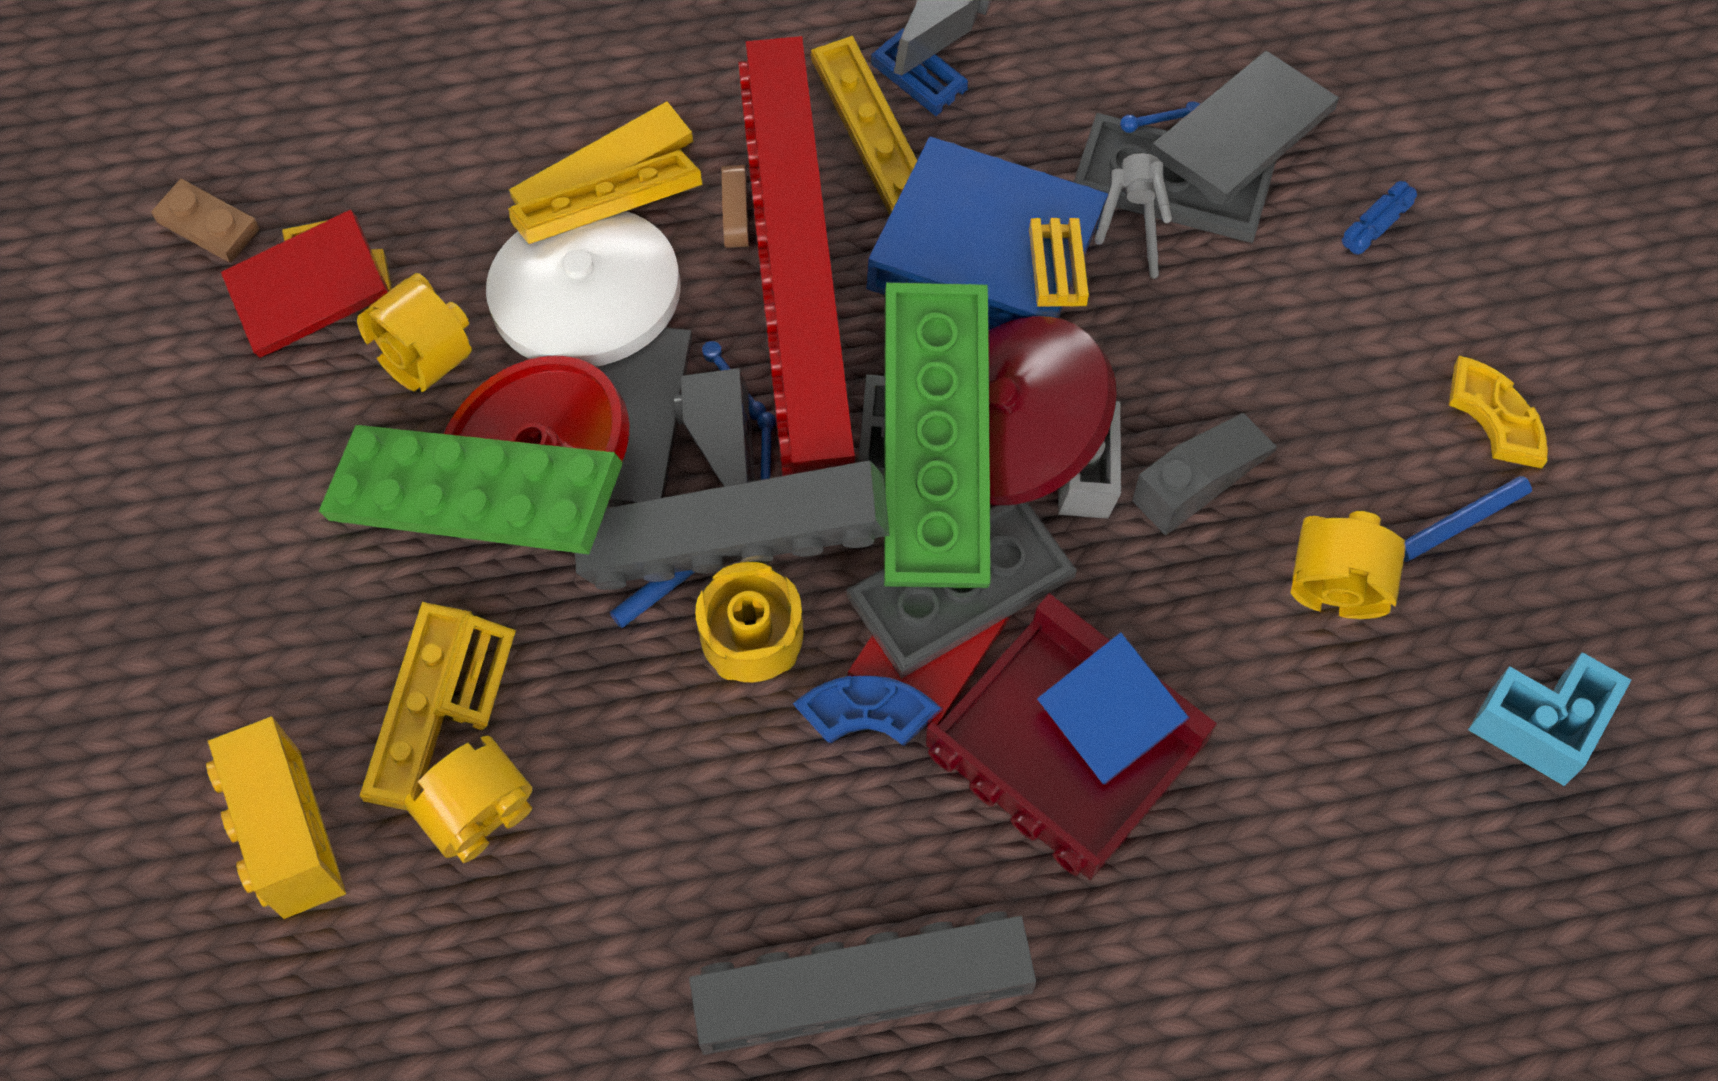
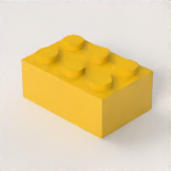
M271 716L208 740L213 760L206 763V769L217 793L223 792L228 809L221 812V818L231 842H239L244 859L237 861L236 867L246 892L251 893L254 891L263 907L269 905L283 919L346 895L301 752L276 720Z

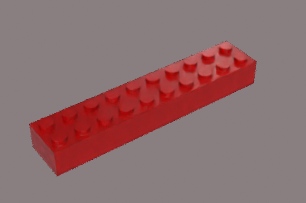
M802 36L746 41L747 61L738 62L782 476L855 463Z

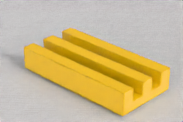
M1031 218L1029 236L1037 307L1087 306L1089 293L1079 218H1069L1068 224H1061L1060 218H1050L1049 224H1041V218ZM1043 238H1051L1057 294H1049ZM1062 238H1068L1074 294H1069Z
M466 613L462 617L432 714L441 717L447 715L453 717L452 720L459 723H471L473 728L479 730L486 728L516 630ZM473 629H477L480 632L456 705L451 703ZM491 635L499 637L478 709L474 711L469 709L488 644Z

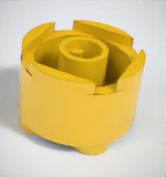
M415 273L403 280L357 317L358 328L365 343L368 345L375 340L383 352L376 358L378 362L396 381L411 391H416L419 387L421 392L426 391L465 360L472 352L463 330L469 325L465 313L453 302L445 304L434 293L428 280L419 273Z
M1355 511L1350 513L1348 518L1308 516L1303 519L1292 576L1291 594L1302 605L1321 612L1322 603L1340 607L1339 616L1344 618L1371 619L1385 616L1390 613L1391 604L1396 606L1405 555V540L1393 531L1380 526L1381 518L1370 512Z
M759 562L732 564L716 573L705 590L701 591L695 610L702 650L709 663L722 678L740 682L765 681L791 669L797 660L803 642L802 607L795 585L787 577L785 579L780 574L772 571V567ZM755 620V624L745 625V621Z
M491 736L480 737L484 746L477 750H474L468 742L444 757L418 781L424 791L416 801L409 793L404 800V807L445 858L458 856L463 863L471 861L489 845L486 836L501 824H504L507 829L512 828L521 822L532 810V806L527 802L532 792V786Z

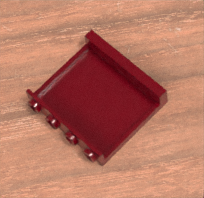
M1049 593L1036 607L1034 620L945 719L938 726L932 722L927 727L926 746L929 747V756L941 768L948 772H952L955 769L969 780L970 790L982 802L989 806H994L997 803L1012 816L1010 818L1011 823L1022 835L1032 841L1039 838L1054 850L1053 858L1062 868L1075 876L1082 873L1091 881L1209 742L1217 723L1160 680L1190 719L1108 783L1102 784L1037 698L1110 640Z

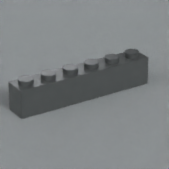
M864 461L606 508L590 554L575 553L576 574L594 584L597 589L615 590L625 587L626 581L644 578V580L651 582L668 581L675 577L676 572L687 570L704 574L715 573L724 568L723 564L740 561L766 564L773 561V556L792 553L795 556L807 557L822 553L823 547L842 544L848 548L866 547L874 543V538L890 536L884 476L871 461Z
M991 912L976 917L974 919L975 924L953 928L952 922H937L920 928L921 934L899 938L897 932H883L867 937L865 945L844 948L843 942H828L812 947L811 954L789 958V953L774 952L757 957L756 965L734 968L732 962H720L704 966L700 969L701 975L689 977L698 1042L703 1055L1032 994L1036 978L1022 916L1008 918L1006 912Z

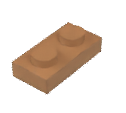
M181 178L151 211L157 223L229 263H232L260 230L255 218Z

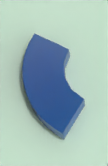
M847 676L831 680L813 688L793 703L828 743L836 741L849 732L870 729L886 733L905 746L943 710L935 701L916 688L895 679L879 676Z

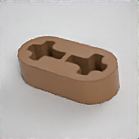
M721 166L725 248L749 247L746 166Z

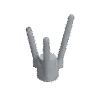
M1139 153L1126 157L1122 162V169L1112 170V185L1094 240L1099 245L1104 242L1122 189L1128 201L1144 205L1149 275L1152 279H1156L1159 276L1154 209L1155 194L1163 222L1170 223L1172 215L1163 179V162L1151 154Z

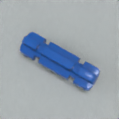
M1406 181L1396 182L1387 191L1388 195H1383L1359 218L1360 222H1354L1345 231L1342 238L1343 246L1350 249L1353 254H1362L1372 244L1371 240H1377L1400 217L1399 213H1405L1414 204L1417 197V191L1414 187H1410Z

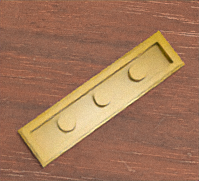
M668 101L512 187L509 189L511 198L517 205L680 150L693 142L692 131Z
M677 150L508 208L510 220L526 242L531 244L702 185L701 171L681 150Z
M426 602L421 603L359 795L364 802L407 810L404 807V800L408 793L415 801L419 797L422 787L418 781L428 771L444 716L441 717L432 713L462 617L466 613L472 614L471 611Z

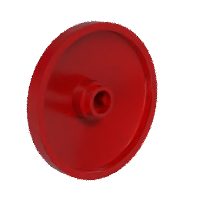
M545 356L514 364L482 383L464 400L454 413L444 434L615 452L619 459L623 461L628 446L630 423L622 396L600 369L586 361L573 357Z

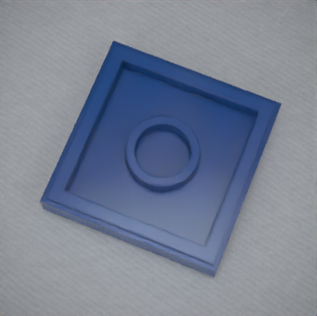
M1122 633L1115 636L1037 698L1102 784L1108 783L1190 719Z

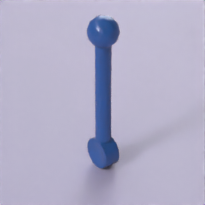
M1192 101L1188 102L1186 107L1182 109L1142 117L1128 114L1121 119L1120 126L1124 132L1132 133L1140 126L1184 118L1199 106L1200 103Z
M709 341L703 345L702 353L706 361L714 362L720 371L731 369L722 358V349L718 342ZM749 393L750 417L752 420L757 421L759 415L766 412V408L763 403L755 401Z
M770 412L760 414L757 420L758 427L762 430L760 480L770 479L771 432L776 426L777 421Z

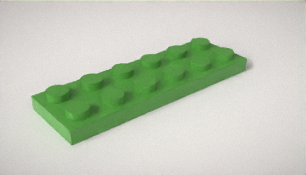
M886 283L884 482L890 536L884 537V586L988 588L990 586L988 285Z
M355 425L319 512L329 521L590 554L623 462L615 452Z

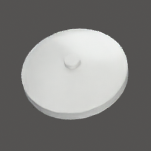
M628 211L528 244L522 235L517 232L497 253L488 272L486 282L487 303L493 322L499 334L514 350L528 359L545 356H567L581 359L595 367L624 359L653 341L671 320L676 310L681 290L677 259L667 238L646 219Z

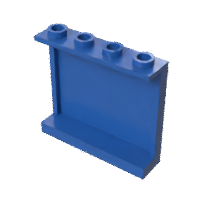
M929 136L868 259L866 289L885 295L886 283L988 285V330L1020 318L1034 316L1058 318L1063 306L1037 307L1029 236L1031 218H1041V224H1049L1050 218H1060L1061 224H1068L1069 218H1079L1085 256L1094 232L1098 229L1108 193ZM1043 238L1049 294H1057L1051 238ZM1062 238L1069 292L1073 284L1068 238Z

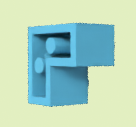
M1583 652L1562 674L1553 691L1509 666L1490 690L1468 730L1565 786L1585 767L1628 688L1631 679Z

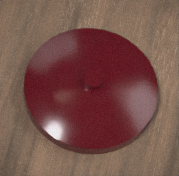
M1046 316L1012 320L988 331L990 505H1016L1044 497L1068 483L1095 456L1113 420L1117 397L1116 381L1107 356L1092 337L1077 325L1063 319Z

